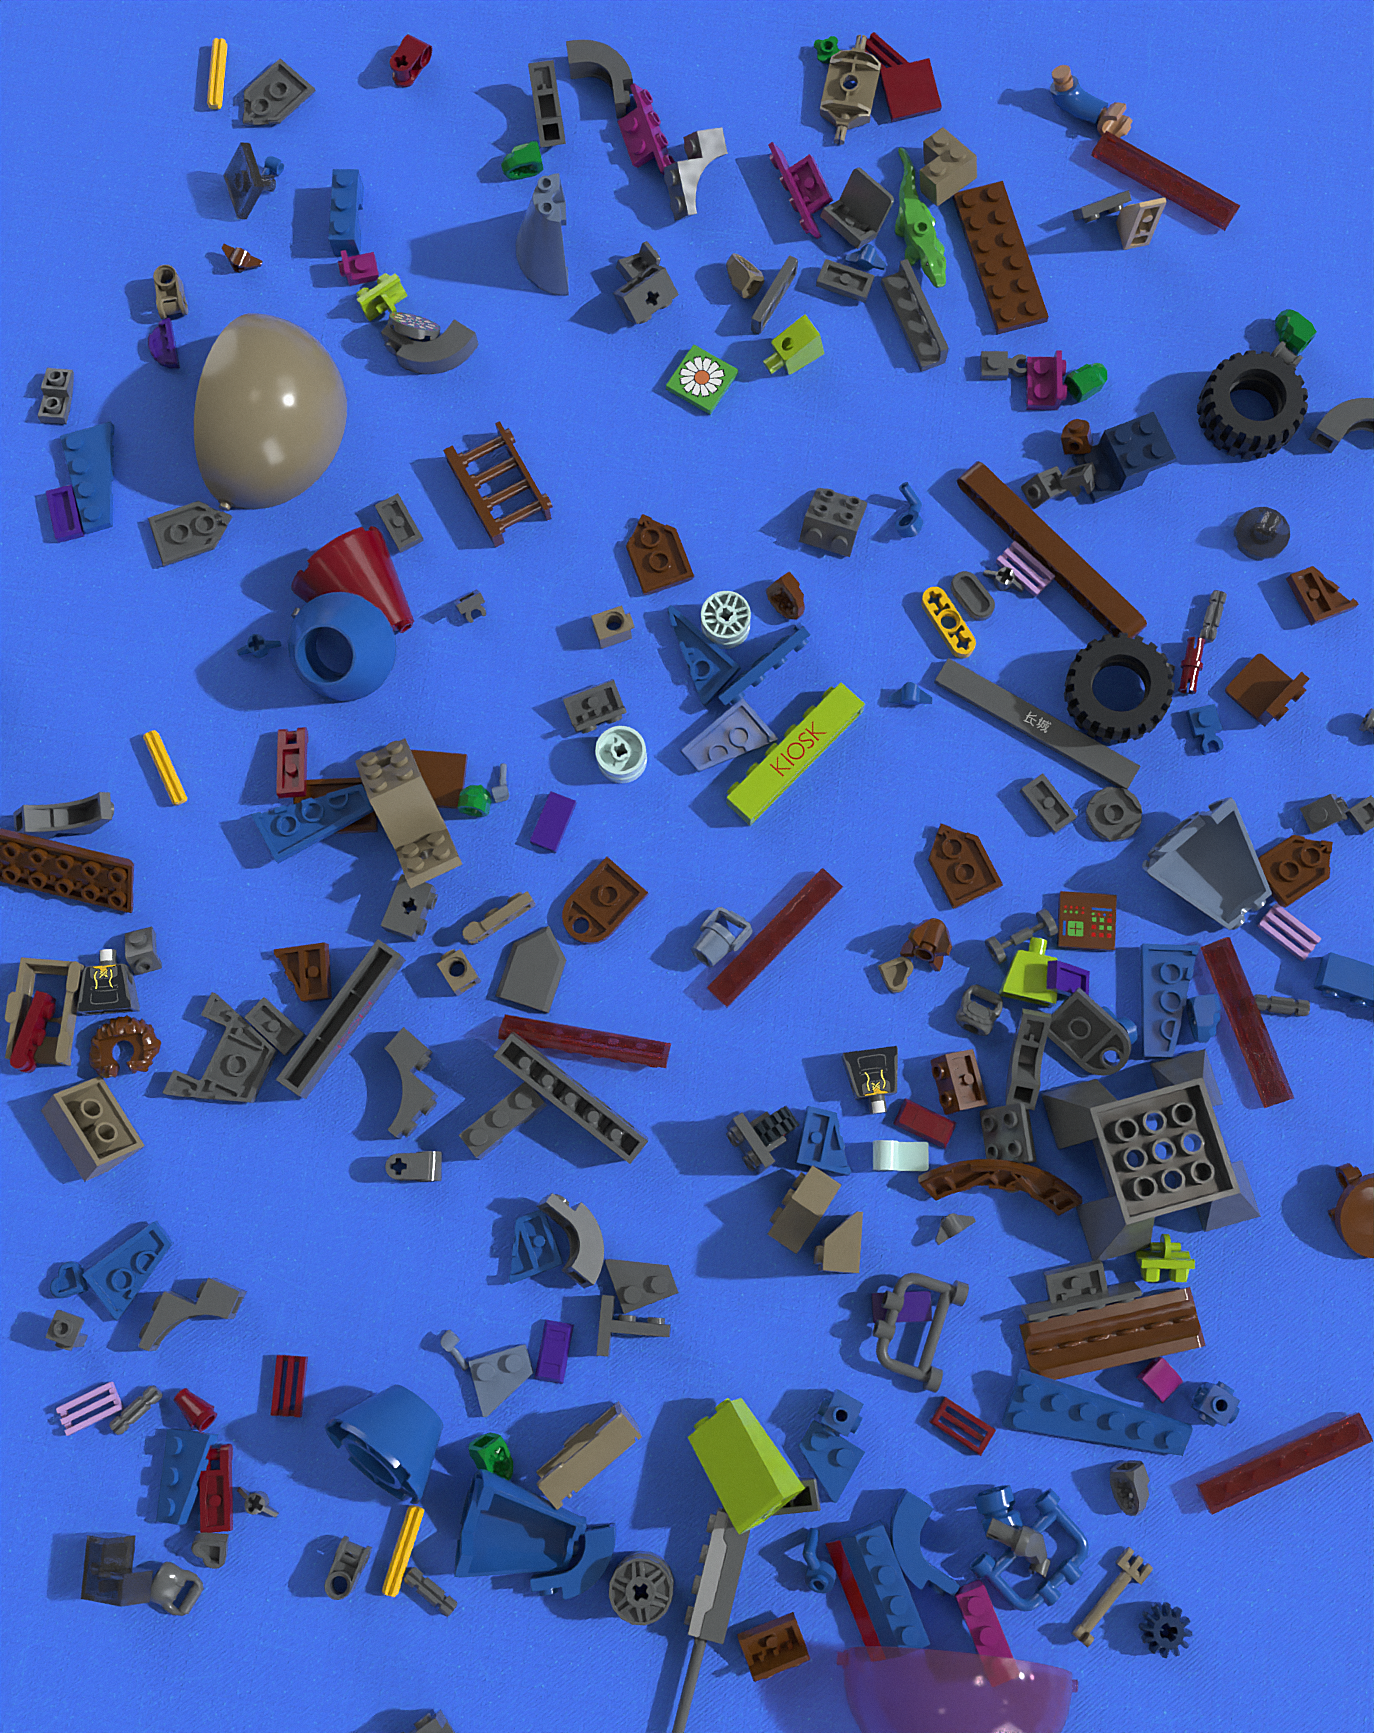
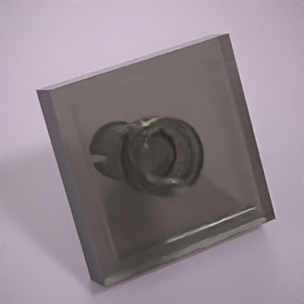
M240 142L223 176L237 219H247L262 191L273 192L275 190L276 180L274 175L260 174L251 144Z

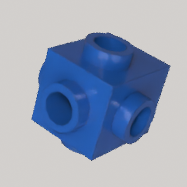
M1218 1381L1217 1385L1205 1382L1204 1385L1197 1389L1191 1408L1199 1412L1198 1418L1208 1425L1214 1427L1218 1424L1226 1427L1228 1423L1231 1424L1236 1419L1240 1410L1237 1406L1241 1400L1233 1396L1235 1391L1220 1381ZM1222 1399L1223 1401L1217 1410L1216 1402Z
M835 1389L830 1399L827 1397L823 1399L817 1412L821 1415L819 1422L825 1424L822 1430L837 1439L840 1434L847 1437L850 1432L855 1434L862 1421L859 1413L864 1404ZM838 1410H842L844 1413V1417L840 1421L836 1419V1412Z

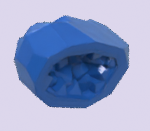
M1218 994L1202 995L1187 999L1186 1009L1192 1036L1196 1042H1208L1211 1037L1216 1035V1025L1220 1021L1219 1013L1221 1007Z

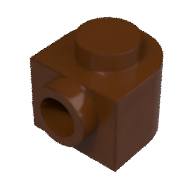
M1074 419L1065 425L1061 435L1064 455L1091 453L1093 439L1090 425L1087 421Z

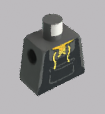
M100 950L99 965L87 966L83 970L78 1012L86 1016L139 1012L140 1007L131 967L125 964H117V950Z
M897 1046L843 1053L841 1056L855 1100L868 1099L870 1115L886 1113L885 1096L897 1093Z

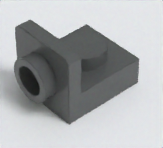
M1057 466L1036 474L1021 486L1033 509L1068 491V489L1063 490L1059 480L1063 475Z

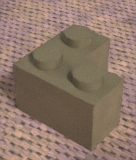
M944 127L923 141L924 164L926 166L919 170L920 190L932 203L939 206L977 178V156Z
M813 1165L806 1175L802 1172L799 1174L792 1185L796 1191L790 1188L781 1202L785 1205V1208L782 1209L778 1206L769 1220L773 1223V1226L768 1235L795 1254L798 1253L841 1187L840 1183Z

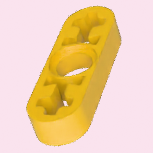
M939 587L928 588L925 590L921 600L923 610L951 653L957 658L969 657L976 645L973 634L945 591ZM931 595L933 598H940L938 606L941 612L937 616L935 615L938 612L936 604L928 603ZM950 616L955 620L956 626L952 629H946L942 626L941 619ZM959 629L961 631L959 632L958 637L962 642H968L967 650H965L963 647H957L959 640L954 634H956Z

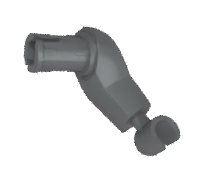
M992 1517L986 1537L1011 1547L1013 1554L1025 1557L1030 1562L1028 1569L1030 1574L1034 1575L1037 1572L1045 1578L1050 1566V1560L1047 1559L1043 1535L1028 1526L1016 1529Z

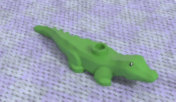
M899 148L898 153L904 167V175L899 191L900 207L896 218L895 234L905 239L907 245L905 259H908L911 266H914L920 260L924 274L929 278L934 287L940 288L946 284L945 249L936 236L934 228L935 218L918 197L915 186V169L911 159L904 148Z

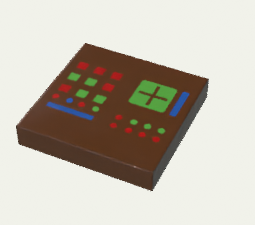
M1060 891L1057 948L1115 951L1117 895Z

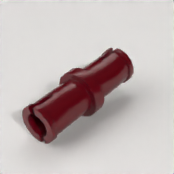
M1195 637L1187 638L1185 659L1181 661L1180 665L1183 670L1180 687L1178 688V691L1186 694L1187 683H1190L1188 694H1196L1199 671L1203 670L1201 659L1205 639L1198 637L1196 648H1194Z

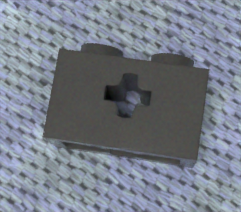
M653 264L613 293L626 319L635 324L647 322L651 319V314L658 309H664L671 305L672 299L679 295L666 268L657 264Z
M401 874L380 926L385 931L417 941L418 936H422L426 930L428 921L425 918L429 909L433 910L436 905L438 894L435 893L437 890L432 884L426 882L410 888L405 875ZM414 904L417 910L408 913L406 910L407 906L412 907Z

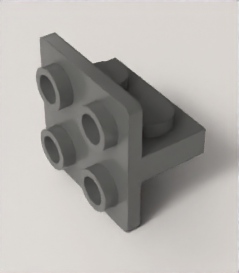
M1024 1103L980 1111L986 1159L1008 1160L1023 1164L1037 1162L1029 1109H1025Z

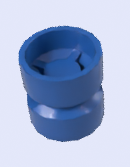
M1010 1485L990 1488L973 1496L978 1513L985 1517L981 1522L985 1535L992 1517L1016 1529L1022 1528L1023 1523L1019 1511L1012 1507L1015 1504V1499Z

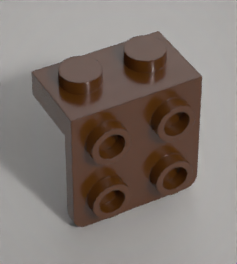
M1259 653L1225 688V693L1265 727L1273 718L1278 722L1289 710L1285 705L1291 699L1296 702L1307 691L1303 686L1310 678L1301 671L1293 680L1266 656Z

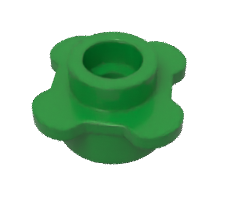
M830 36L824 40L817 39L814 42L818 61L829 64L831 56L841 51L838 49V39L835 36Z

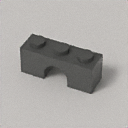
M524 1082L459 1134V1136L474 1156L481 1160L500 1145L506 1135L522 1123H527L543 1110L547 1104L533 1087Z

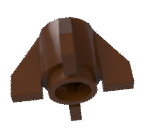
M937 918L925 919L911 929L908 936L909 940L903 944L900 955L902 957H914L915 955L921 960L929 961V965L934 971H940L944 956H949L952 949L949 931L941 920Z

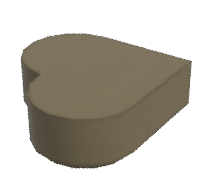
M898 957L878 965V970L885 986L890 992L901 993L907 986V978L913 972V964L907 957Z

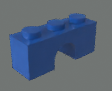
M333 169L329 242L335 256H341V251L346 250L348 256L360 255L361 230L358 210H363L364 185L358 169Z

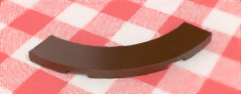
M974 1159L959 1161L932 1169L918 1176V1183L935 1201L957 1192L970 1190L974 1186L989 1185V1188L1009 1191L1017 1189L1030 1194L1031 1198L1043 1203L1058 1216L1083 1203L1082 1196L1060 1178L1037 1167L1008 1160Z

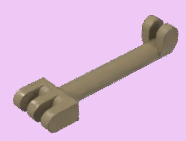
M1127 1547L1115 1562L1123 1569L1082 1623L1078 1624L1071 1633L1086 1647H1089L1094 1641V1637L1090 1632L1132 1578L1142 1585L1153 1570L1149 1563L1145 1564L1140 1572L1137 1570L1144 1560L1139 1555L1129 1563L1128 1560L1134 1553V1550L1130 1547Z

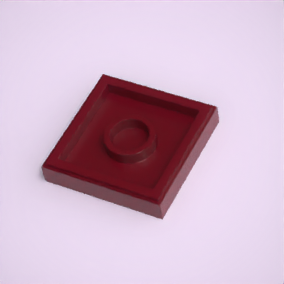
M930 58L880 70L879 75L891 122L941 111L942 105Z

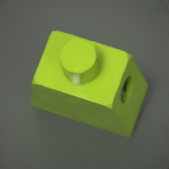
M806 315L800 317L772 340L771 344L774 353L763 360V364L770 374L783 367L790 375L824 355L820 334Z
M1032 937L1028 951H1016L999 991L1000 996L1046 1007H1053L1056 1004L1057 992L1047 989L1048 961H1054L1057 958L1045 955L1047 940Z

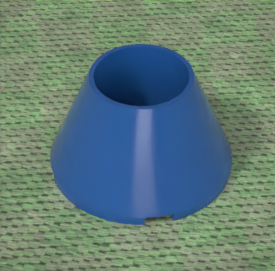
M331 592L312 599L297 613L289 631L288 651L295 672L308 688L328 699L352 701L368 696L383 685L395 663L396 640L389 620L378 607H375L364 597L354 593ZM323 627L338 630L349 641L353 652V661L348 673L334 672L327 668L320 660L316 649V640Z
M395 1384L331 1418L325 1424V1431L330 1440L338 1449L341 1445L346 1448L351 1455L348 1460L359 1471L396 1498L403 1500L408 1496L412 1498L411 1504L419 1503L424 1494L443 1430L442 1420L424 1400L407 1388Z

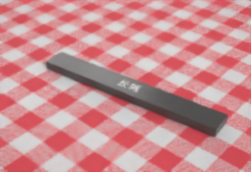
M950 658L947 659L934 681L936 685L1119 788L1128 789L1141 767Z

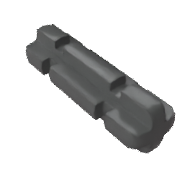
M1214 590L1210 596V604L1207 607L1203 629H1201L1200 638L1205 639V642L1212 643L1217 635L1216 629L1219 627L1224 608L1223 604H1225L1227 594L1223 591Z
M1256 994L1252 999V1008L1258 1011L1267 1009L1268 1012L1289 1015L1294 1013L1297 1016H1307L1310 1012V1002L1300 999L1295 1001L1293 998L1277 996L1268 998L1267 995Z
M155 1385L149 1386L143 1392V1396H138L121 1412V1416H117L110 1422L109 1426L117 1435L123 1434L130 1427L129 1424H134L151 1408V1404H156L162 1398L161 1391Z
M413 1567L405 1576V1583L411 1588L416 1587V1592L434 1607L437 1605L439 1607L438 1610L444 1616H450L457 1607V1601L451 1596L446 1597L444 1595L446 1592L428 1577L425 1579L423 1573L418 1568Z

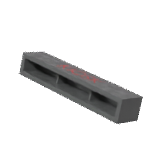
M377 939L276 1080L298 1096L306 1099L406 960L398 952Z

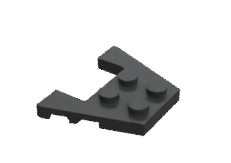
M212 992L201 1015L226 1026V1030L201 1080L173 1070L162 1093L169 1096L254 1103L278 1051L219 995Z

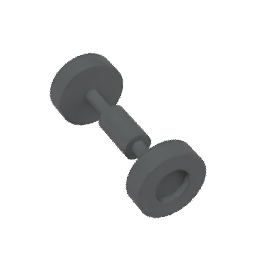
M1045 908L1036 912L1038 925L1030 929L1026 927L1011 935L1010 940L1002 944L994 936L985 940L989 954L998 965L1007 960L1003 949L1012 944L1016 946L1028 940L1038 930L1042 929L1048 937L1058 933L1053 917Z

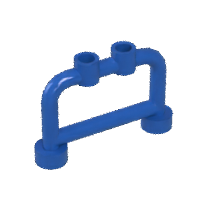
M1051 1488L1042 1493L1035 1501L1034 1506L1043 1515L1030 1528L1042 1534L1056 1520L1075 1541L1077 1548L1070 1558L1065 1559L1058 1566L1057 1571L1049 1579L1044 1580L1036 1588L1035 1593L1027 1599L1020 1598L1000 1576L1018 1557L1013 1554L1011 1547L996 1561L987 1552H984L970 1566V1570L978 1579L985 1576L1002 1597L1016 1610L1032 1611L1043 1602L1047 1606L1053 1605L1061 1596L1057 1588L1065 1580L1069 1585L1074 1584L1083 1574L1078 1567L1084 1562L1088 1554L1087 1538L1058 1505L1060 1497Z

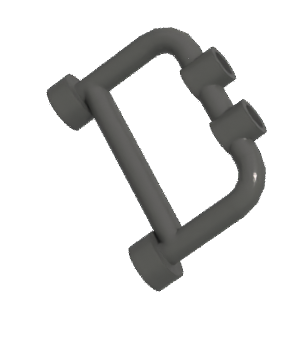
M913 1272L905 1274L898 1279L893 1292L886 1291L883 1296L881 1307L887 1309L884 1321L877 1319L872 1335L878 1338L876 1355L881 1365L889 1371L923 1382V1389L936 1393L942 1382L943 1371L931 1366L943 1324L950 1303L960 1307L964 1305L969 1285L958 1280L951 1285ZM912 1284L940 1293L918 1368L890 1358L887 1352L889 1343L895 1333L898 1313H900L904 1304L905 1291Z

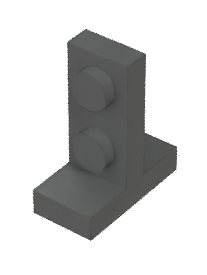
M602 1295L596 1356H610L612 1332L670 1337L671 1325L665 1324V1318L648 1317L647 1322H636V1316L619 1314L618 1320H613L615 1296Z

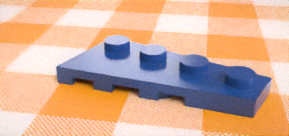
M360 784L330 792L326 796L315 799L301 800L300 803L279 806L271 811L257 812L251 814L275 861L279 864L372 813L374 809L368 799L365 788Z
M1143 943L1140 945L1142 1058L1170 1059L1174 1055L1181 1026V1017L1188 997L1189 983L1192 980L1195 958L1198 955L1200 945Z

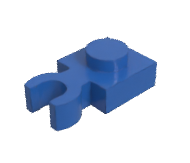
M1215 704L1189 709L1186 712L1193 738L1201 737L1202 739L1200 744L1202 755L1209 753L1208 743L1214 744L1216 751L1220 752L1223 749V741L1220 737L1216 736V733H1220L1223 729Z

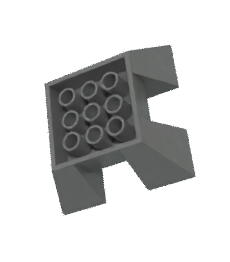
M1206 1049L1150 1064L1158 1090L1117 1100L1097 1079L1041 1094L1057 1149L1092 1141L1110 1196L1076 1206L1092 1261H1103L1150 1248L1155 1217L1188 1207L1196 1206L1204 1232L1261 1217L1243 1161L1239 1160L1231 1163L1213 1110V1107L1222 1105L1223 1101ZM1148 1115L1154 1117L1157 1122L1155 1131L1149 1129L1146 1125ZM1186 1136L1190 1137L1194 1142V1149L1192 1151H1188L1184 1146L1183 1142ZM1157 1144H1161L1166 1150L1164 1159H1160L1155 1153ZM1129 1152L1135 1153L1138 1157L1136 1167L1130 1166L1127 1162V1154ZM1167 1173H1171L1175 1178V1186L1173 1188H1169L1165 1184L1164 1178Z

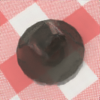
M1255 507L1246 511L1238 520L1234 529V537L1236 536L1239 551L1245 556L1257 561H1263L1267 558L1277 557L1285 549L1290 538V527L1285 517L1277 510L1268 507Z

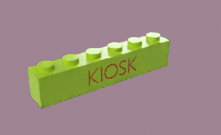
M840 682L835 688L833 686L829 687L821 697L823 699L817 707L814 705L810 706L802 716L804 720L798 726L795 724L790 726L783 735L785 739L779 745L774 743L766 751V758L760 764L755 762L747 770V777L741 783L735 782L728 789L726 804L749 826L863 712L865 703L843 683Z

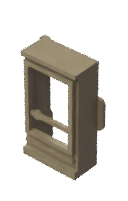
M21 957L16 991L8 995L5 1020L10 1023L5 1054L6 1059L10 1060L31 1006L36 973L67 976L63 1016L48 1020V1022H58L61 1024L60 1034L58 1038L45 1037L42 1045L38 1046L34 1059L36 1063L71 1066L70 1056L84 965L76 961Z
M619 1401L616 1402L591 1425L589 1423L584 1424L563 1443L565 1447L536 1471L541 1478L536 1485L558 1510L563 1506L562 1500L566 1496L570 1499L573 1490L577 1493L633 1445L636 1442L635 1437L638 1440L642 1438L637 1423Z

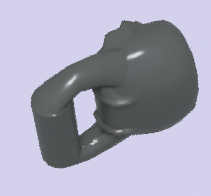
M977 984L970 986L963 993L961 1007L956 1013L957 1024L971 1033L980 1036L988 1035L993 1029L994 1022L1002 1012L1003 1000L1001 996ZM971 994L996 1005L994 1010H990L989 1007L986 1008L976 1003V1001H971Z
M164 1562L152 1579L145 1595L151 1602L160 1604L170 1614L184 1616L190 1613L204 1590L203 1582L197 1574L184 1570L172 1562ZM187 1580L193 1581L194 1583L179 1608H176L173 1602L176 1600L181 1588L185 1586Z

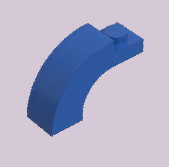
M616 1523L586 1528L585 1551L582 1558L567 1570L532 1575L530 1579L531 1591H539L540 1596L557 1593V1588L562 1587L563 1600L580 1595L591 1588L603 1575L613 1555L616 1542Z

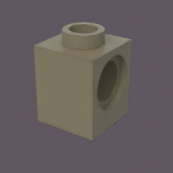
M622 605L591 615L601 649L632 639L631 629L635 628L631 614H625ZM613 622L621 625L617 630H609L607 628Z
M455 949L450 950L440 957L442 961L437 963V966L457 996L481 982V979L461 949L455 951ZM456 964H463L465 967L463 974L458 977L452 976V967Z

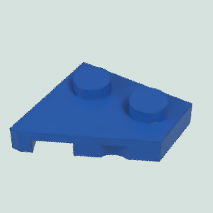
M538 1210L516 1219L511 1272L509 1274L510 1284L564 1264L547 1215L544 1212Z

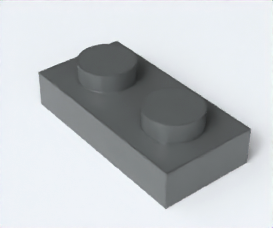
M1128 190L1074 209L1072 212L1075 221L1084 219L1085 223L1100 218L1099 213L1108 210L1109 214L1120 211L1121 208H1124V203L1132 200Z
M825 259L816 286L865 303L875 275Z
M398 493L374 505L400 553L424 541Z
M1043 773L1019 791L1053 835L1077 818V815Z
M265 997L244 1017L285 1056L306 1036Z

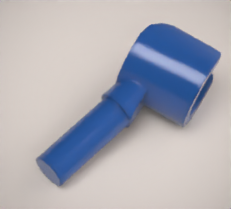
M273 156L266 158L265 169L253 183L254 187L258 189L271 172L277 175L283 172L284 164L281 163L280 159Z

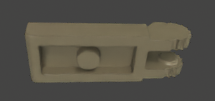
M528 891L524 894L518 892L507 900L508 904L501 909L497 907L484 915L485 919L483 921H472L463 928V938L469 944L476 945L479 941H483L535 907L536 903Z

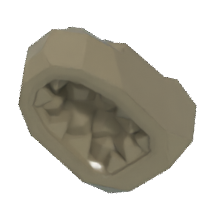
M733 253L729 257L726 268L733 290L741 297L751 299L764 284L762 272L739 254Z

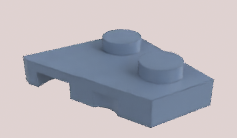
M526 1344L469 1361L483 1418L489 1416L534 1373Z

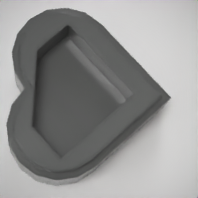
M207 1532L197 1534L191 1547L193 1554L202 1558L203 1563L209 1568L217 1569L222 1567L228 1554L229 1534Z

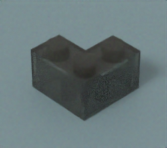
M117 1532L87 1535L81 1599L120 1607L150 1602L153 1570L133 1567L136 1535Z

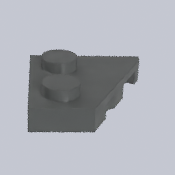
M614 1259L605 1260L624 1314L679 1293L669 1265Z

